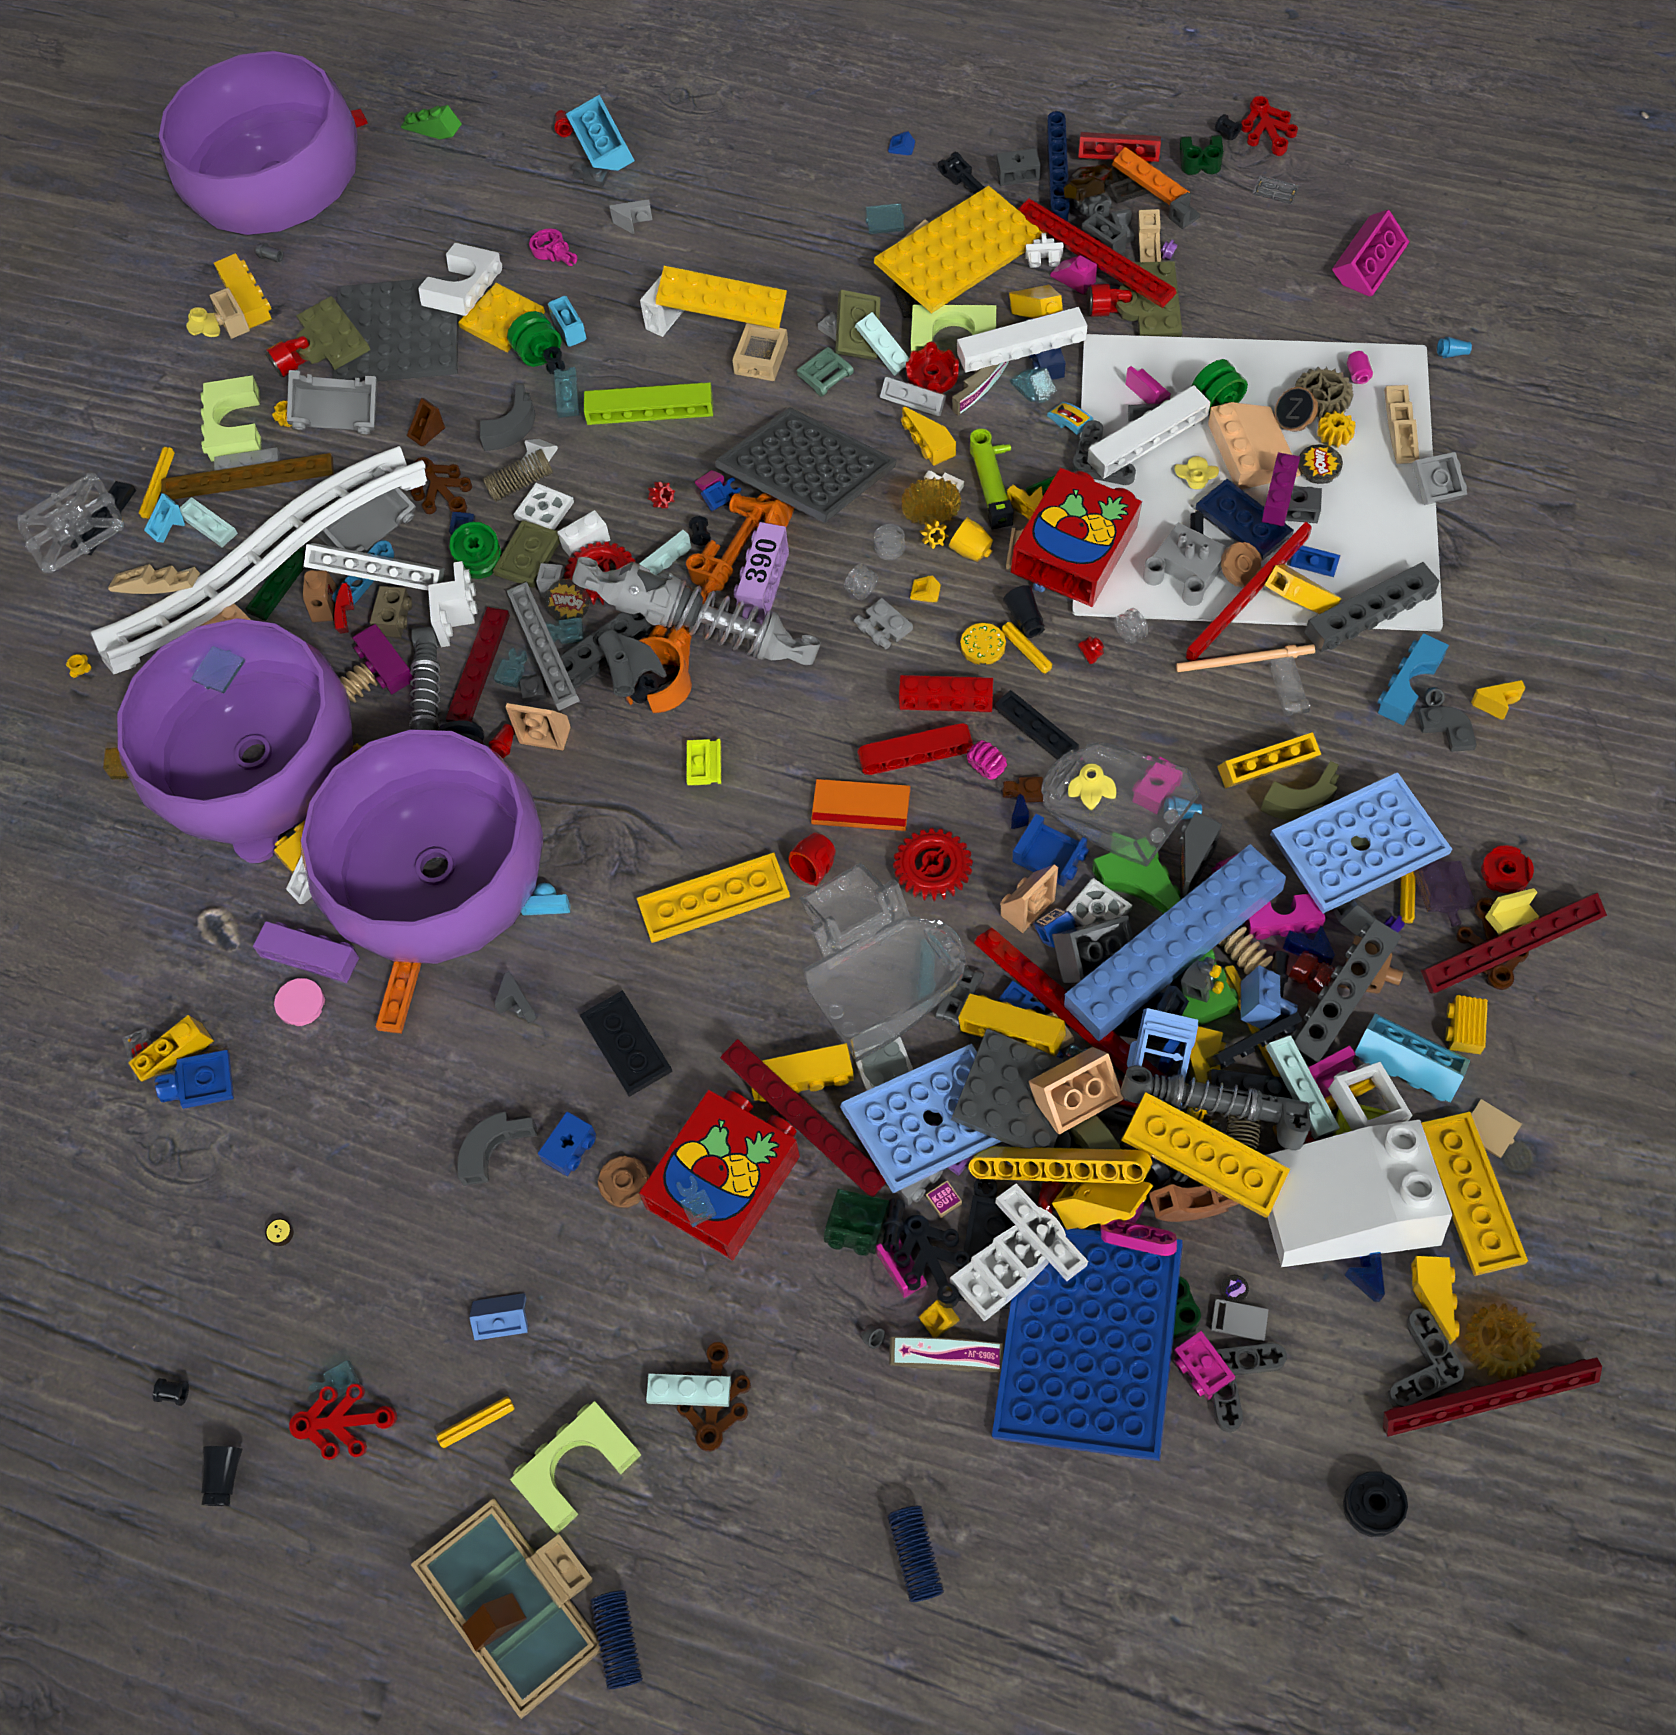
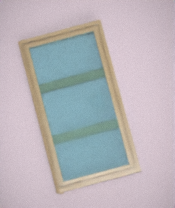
M492 1499L414 1561L411 1566L517 1715L522 1719L597 1654L601 1653L599 1651L601 1646L598 1645L600 1641L597 1640L596 1634L570 1600H567L558 1608L525 1563V1559L530 1558L535 1552L498 1502ZM513 1593L527 1619L476 1652L462 1625L484 1603Z

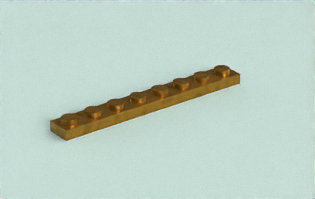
M331 453L164 478L161 479V494H166L169 498L175 500L334 475L333 457Z

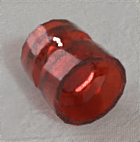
M1305 950L1296 961L1288 977L1299 984L1306 983L1307 989L1319 995L1325 985L1328 986L1332 979L1331 975L1336 968L1326 961L1318 962L1316 955ZM1314 970L1319 972L1315 978L1311 977Z

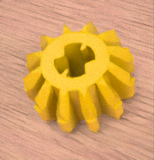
M1335 410L1332 414L1326 412L1324 417L1319 420L1317 436L1321 437V443L1328 442L1329 447L1336 445L1339 448L1341 444L1347 446L1355 434V421H1352L1351 415L1345 416L1344 411L1341 414Z

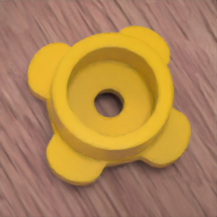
M75 654L67 660L66 666L70 669L69 674L71 677L76 678L81 674L90 672L92 667L88 664V657L86 655Z

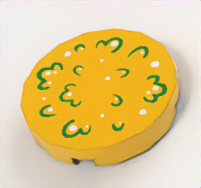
M974 624L962 634L960 641L961 651L964 657L974 664H993L1005 652V635L993 624Z

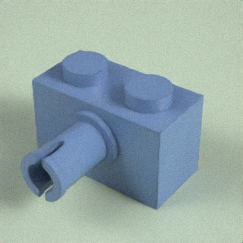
M1259 965L1241 981V1020L1259 1029H1263L1280 1014L1288 1016L1298 1011L1297 1004L1280 996V975Z

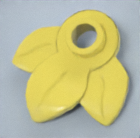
M200 307L191 309L188 314L189 322L186 324L188 332L192 335L203 333L208 337L219 336L220 328L214 316L216 313H207L204 308Z
M1200 456L1191 457L1188 460V464H1176L1174 468L1176 475L1186 479L1188 486L1192 489L1204 488L1209 479L1216 478L1219 474L1217 466H1208L1206 459Z
M1087 764L1082 767L1079 776L1072 779L1069 783L1068 795L1072 798L1080 796L1083 804L1092 811L1099 804L1102 796L1108 799L1116 798V786L1111 778L1103 774L1100 766ZM1088 772H1095L1096 776L1089 778L1087 776Z

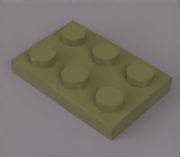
M846 290L838 292L836 354L870 360L877 359L878 355L855 328V325L871 312L879 320L881 297Z
M522 520L494 567V575L519 584L527 582L529 587L534 588L537 583L536 580L541 563L548 564L560 543L558 531Z

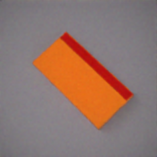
M816 779L811 824L906 831L910 786Z

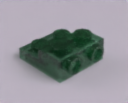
M838 1189L825 1226L824 1242L836 1250H840L843 1247L854 1249V1252L861 1256H866L869 1253L875 1254L876 1245L881 1237L882 1225L889 1200Z

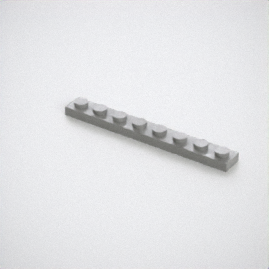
M525 582L507 590L558 711L579 702L578 695L528 583Z

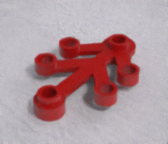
M1256 96L1250 103V114L1241 122V131L1245 133L1251 132L1253 122L1259 115L1261 121L1254 131L1248 135L1247 144L1257 146L1261 134L1266 129L1272 141L1271 150L1273 154L1282 156L1287 151L1288 140L1284 137H1279L1275 128L1285 131L1286 137L1294 138L1297 136L1298 127L1294 124H1288L1291 119L1289 111H1282L1271 107L1266 97ZM1268 114L1279 117V119L1271 118Z
M351 1384L346 1390V1396L331 1414L325 1418H317L327 1404L334 1402L338 1397L337 1389L327 1386L321 1389L319 1399L307 1412H298L291 1418L289 1430L297 1439L309 1438L321 1449L322 1457L326 1460H331L339 1455L340 1448L338 1444L329 1442L318 1431V1429H329L348 1447V1452L351 1456L360 1457L366 1453L367 1445L363 1440H358L345 1427L375 1424L381 1429L390 1428L397 1421V1412L390 1406H382L375 1413L344 1416L356 1400L362 1399L365 1394V1389L361 1384ZM354 1387H357L360 1391L356 1398L351 1393ZM328 1389L333 1393L330 1400H327L324 1396ZM382 1412L388 1415L385 1423H382L379 1419ZM301 1420L306 1422V1428L303 1431L298 1427ZM356 1443H359L362 1447L359 1454L355 1453L353 1449ZM328 1446H332L335 1450L332 1456H329L326 1452Z

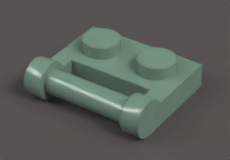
M829 347L797 369V375L814 388L820 397L824 396L829 388L845 376L849 377L854 373L852 366ZM836 368L841 369L833 376H831L829 379H827L825 382H820V380H822Z

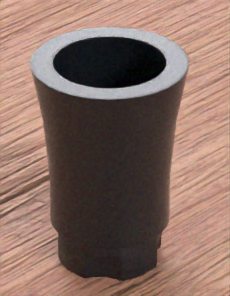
M1023 585L1009 591L1004 596L1003 602L1011 611L1027 638H1033L1043 633L1045 630L1043 618L1038 609L1032 587Z
M227 1446L203 1447L204 1469L201 1505H230V1495H233L234 1481L242 1448Z

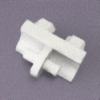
M1041 233V239H1034L1033 244H1026L1025 259H1028L1030 268L1041 266V258H1048L1049 266L1056 267L1060 264V259L1063 255V243H1054V238L1046 239V233Z

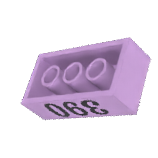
M759 523L757 531L754 530L752 535L751 549L748 548L746 553L745 567L742 566L740 571L739 585L736 584L734 589V598L737 599L736 607L740 601L743 600L744 602L742 617L748 619L752 609L758 606L756 622L760 624L763 623L766 613L772 608L789 555L786 527Z

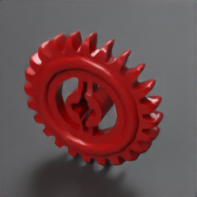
M607 541L603 545H601V542H596L595 546L590 543L588 548L581 547V552H574V558L568 559L569 564L565 566L566 572L564 573L565 583L568 588L575 584L572 581V577L579 557H588L595 560L603 572L610 571L609 566L611 562L616 566V569H619L631 561L635 562V559L632 558L629 551H626L625 547L621 546L618 548L617 543H613L611 546ZM575 584V591H577V594L580 592L585 603L591 597L593 605H595L597 598L604 605V599L596 591L582 588Z
M930 828L929 833L921 829L920 835L911 833L912 839H903L905 845L898 846L899 852L894 854V859L897 861L893 863V868L897 869L895 877H900L899 885L901 886L906 883V892L914 888V898L922 892L924 901L928 894H931L935 902L937 894L940 893L943 900H945L946 891L955 896L954 887L961 891L963 889L962 882L968 883L969 878L967 875L972 874V869L969 866L973 865V860L970 859L971 851L966 850L967 844L964 842L960 843L961 838L959 836L952 838L951 831L943 834L942 828L938 832ZM928 849H939L938 851L926 852L922 857V867L917 870L915 861L921 852ZM948 856L951 862L950 868L943 874L944 859Z

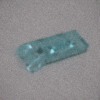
M571 367L565 371L556 369L554 374L558 418L578 416L579 402L576 368Z

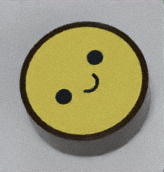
M281 1218L271 1221L265 1230L267 1240L275 1246L286 1245L291 1241L294 1234L292 1225L287 1220Z

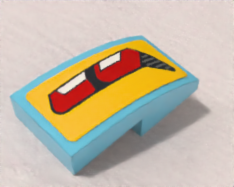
M1062 402L1047 413V416L1061 428L1067 426L1076 435L1083 431L1084 425L1088 421L1093 420V417L1067 402Z

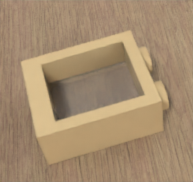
M746 323L733 357L734 374L775 381L788 346L787 329H775Z

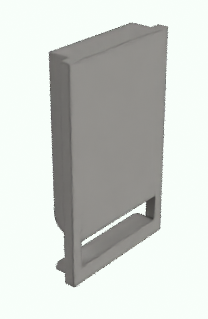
M1215 1299L1211 1331L1264 1342L1269 1309ZM1219 1303L1226 1304L1222 1329L1216 1328Z

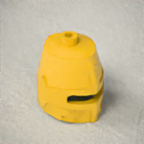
M966 517L952 537L949 547L961 556L978 562L984 556L988 558L992 553L990 548L993 539L981 525Z

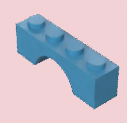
M1424 633L1419 641L1414 640L1408 651L1411 653L1408 658L1404 656L1398 667L1401 671L1398 675L1393 674L1388 683L1389 691L1384 690L1377 702L1381 704L1378 714L1404 726L1419 697L1411 688L1409 680L1420 674L1434 675L1444 659L1449 645Z

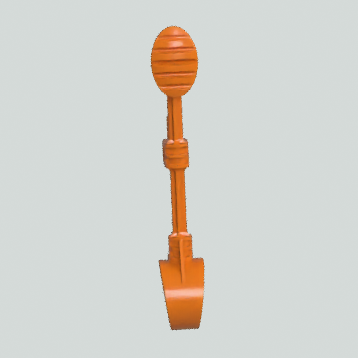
M738 493L732 496L729 503L730 511L746 517L721 559L714 558L720 549V545L711 540L707 543L701 554H693L686 560L690 580L692 583L703 587L701 589L703 604H705L710 592L721 591L724 588V584L727 583L733 573L731 566L755 528H758L760 520L762 519L768 524L787 527L795 507L781 502L767 493H762L758 498L745 497ZM655 625L648 638L643 637L639 640L652 648L662 665H674L680 668L676 679L667 688L658 693L647 695L653 713L666 712L679 706L685 701L691 691L692 681L688 669L692 637L689 634L688 627L682 626L676 631L675 626H673L670 630L671 633H668L666 638H663L668 631L667 628ZM630 696L625 697L628 704L632 705L633 700Z

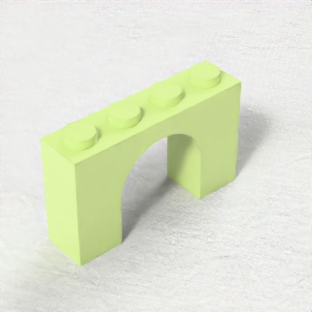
M913 305L911 353L915 350L920 351L928 342H933L936 333L945 327H963L970 331L972 335L996 329V305H944L932 314L922 305Z
M253 375L203 383L201 400L204 408H201V415L204 424L201 425L204 441L201 444L203 452L208 454L211 462L214 461L216 456L262 450L261 436L255 424L236 427L219 425L221 419L232 410L260 405L259 387Z
M595 1401L591 1405L586 1404L577 1413L578 1417L572 1423H566L556 1432V1437L549 1444L547 1442L542 1444L535 1451L536 1456L528 1463L524 1462L519 1465L513 1472L514 1476L510 1479L556 1534L578 1515L575 1509L559 1492L555 1483L557 1463L568 1450L578 1446L593 1447L599 1450L620 1474L641 1456L638 1449Z

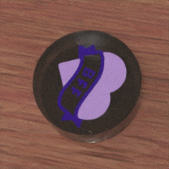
M1234 1274L1227 1276L1223 1280L1220 1290L1226 1301L1240 1303L1246 1298L1249 1286L1242 1276Z

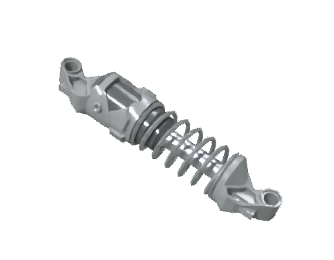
M579 557L577 560L572 581L579 587L596 591L608 604L614 605L615 610L629 614L640 613L651 625L667 626L668 628L671 625H675L676 631L682 626L688 627L690 636L696 633L700 623H704L703 638L705 641L711 637L716 627L719 629L717 640L719 646L724 644L729 633H733V651L739 648L744 638H747V655L753 653V657L761 661L765 658L771 661L788 658L803 665H812L815 661L821 645L820 640L810 635H802L801 638L793 639L783 627L777 612L768 611L763 623L760 624L756 622L758 606L752 609L748 619L742 617L744 610L743 600L738 603L734 614L728 612L729 596L724 598L719 609L714 608L715 591L710 592L705 604H703L700 585L695 590H692L691 587L687 586L685 580L682 581V579L675 577L669 572L655 575L649 569L632 561L619 569L603 572L598 567V563L591 558Z

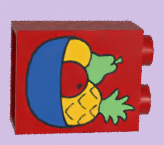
M1060 467L1013 547L1011 573L1093 607L1137 529L1143 501L1137 499L1132 492L1125 488L1112 489L1095 482L1093 477L1086 472H1071Z
M708 1089L639 1194L648 1211L733 1261L800 1158L797 1140L794 1139L797 1131L790 1123L778 1116L771 1115L768 1121L765 1122L752 1115L750 1112L753 1109V1105L742 1095L734 1091L728 1090L725 1096L721 1097Z

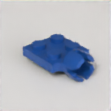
M228 1050L176 1059L177 1065L175 1069L155 1075V1082L159 1084L155 1085L156 1094L163 1103L179 1100L181 1107L185 1109L234 1099Z

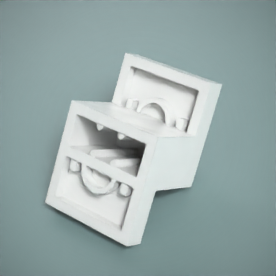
M462 561L453 563L455 581L428 585L431 623L441 647L450 646L449 637L453 636L452 627L474 624V614H478L476 601H473V596H476L475 585L471 583L469 569L465 570Z

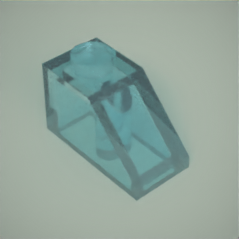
M1047 368L1027 369L1010 379L1011 384L1029 402L1038 401L1043 403L1051 398L1050 395L1057 391Z

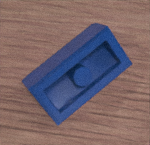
M1302 545L1292 556L1289 566L1334 577L1340 555Z

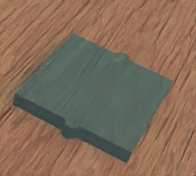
M901 203L866 207V223L869 227V234L904 231L903 220L905 215L902 214Z
M212 646L191 677V680L203 685L206 689L211 688L224 694L246 660L243 657L232 654L230 650L225 651Z

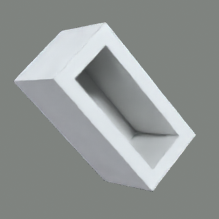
M595 510L558 531L561 546L570 558H574V552H581V547L588 548L590 543L595 546L596 542H601V545H603L606 541H610L607 525Z

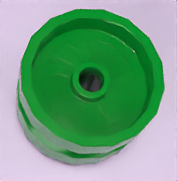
M537 311L526 312L519 316L511 324L507 334L511 347L527 366L532 367L546 364L547 362L543 356L544 351L549 347H558L560 349L562 342L560 334L551 325L546 316Z
M1220 359L1210 363L1195 377L1192 386H1195L1210 401V414L1211 407L1231 402L1239 403L1247 392L1248 383L1240 373L1236 372L1235 367L1228 360Z
M482 522L462 524L454 531L450 538L449 547L454 562L462 561L465 570L469 569L472 579L486 578L494 573L493 569L499 561L502 552L496 533L490 526Z

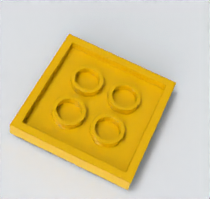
M495 283L475 304L474 308L466 316H463L458 324L461 329L508 353L512 348L507 339L508 329L511 324L526 312L537 311L544 314L545 310L543 306Z

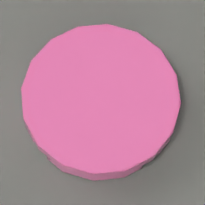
M297 978L287 982L279 989L275 996L274 1007L277 1015L284 1023L304 1026L312 1023L320 1016L323 1004H325V997L321 988L314 981L307 978Z

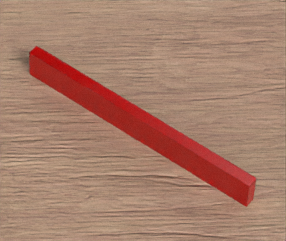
M1305 521L1187 648V660L1196 661L1265 586L1275 566L1286 564L1309 539L1312 526Z

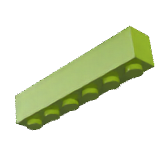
M711 382L584 391L587 425L710 417L713 416Z

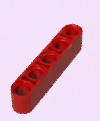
M961 723L861 746L857 753L862 772L866 775H874L966 754L974 743L968 725Z

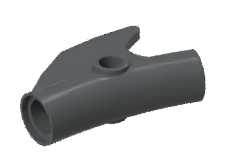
M613 630L606 631L599 637L598 643L605 654L610 668L615 695L619 697L631 696L634 693L639 677L646 671H652L661 677H666V672L658 656L649 645L617 634Z

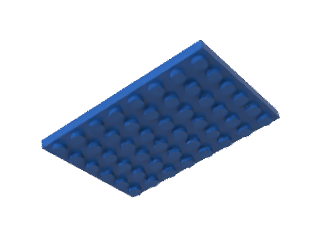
M1063 1228L1066 1238L1088 1260V1264L1075 1276L1066 1281L1049 1262L1011 1300L992 1437L997 1440L1160 1461L1183 1241L1177 1239V1250L1174 1254L1161 1256L1106 1243L1101 1239V1231L1067 1230Z

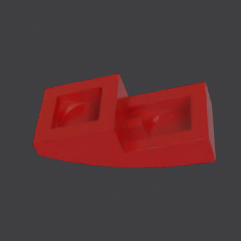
M342 583L335 604V629L340 634L349 632L346 611L354 610L352 590L347 583Z

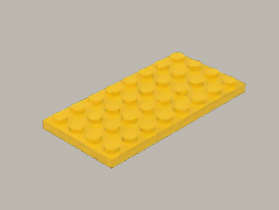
M987 186L875 256L874 264L932 314L1025 253L1026 244H1033L1034 239H1041V233L1043 232L1036 225L1026 220L1025 215L993 188Z

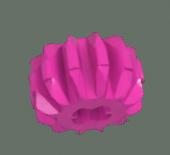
M984 740L978 741L967 753V760L972 765V768L990 780L1000 776L1007 766V760L1002 755V752Z

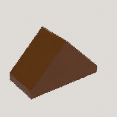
M421 398L407 436L418 445L425 446L444 430L445 426L439 408L425 398Z
M513 1593L484 1603L462 1627L474 1650L478 1652L527 1618Z

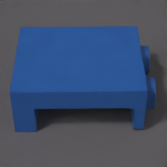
M1035 814L1013 850L1012 862L1032 872L1055 864L1058 867L1057 884L1064 887L1068 879L1072 881L1078 870V867H1076L1078 862H1083L1088 854L1089 849L1086 848L1087 838L1082 837L1081 841L1075 840L1044 825V817Z

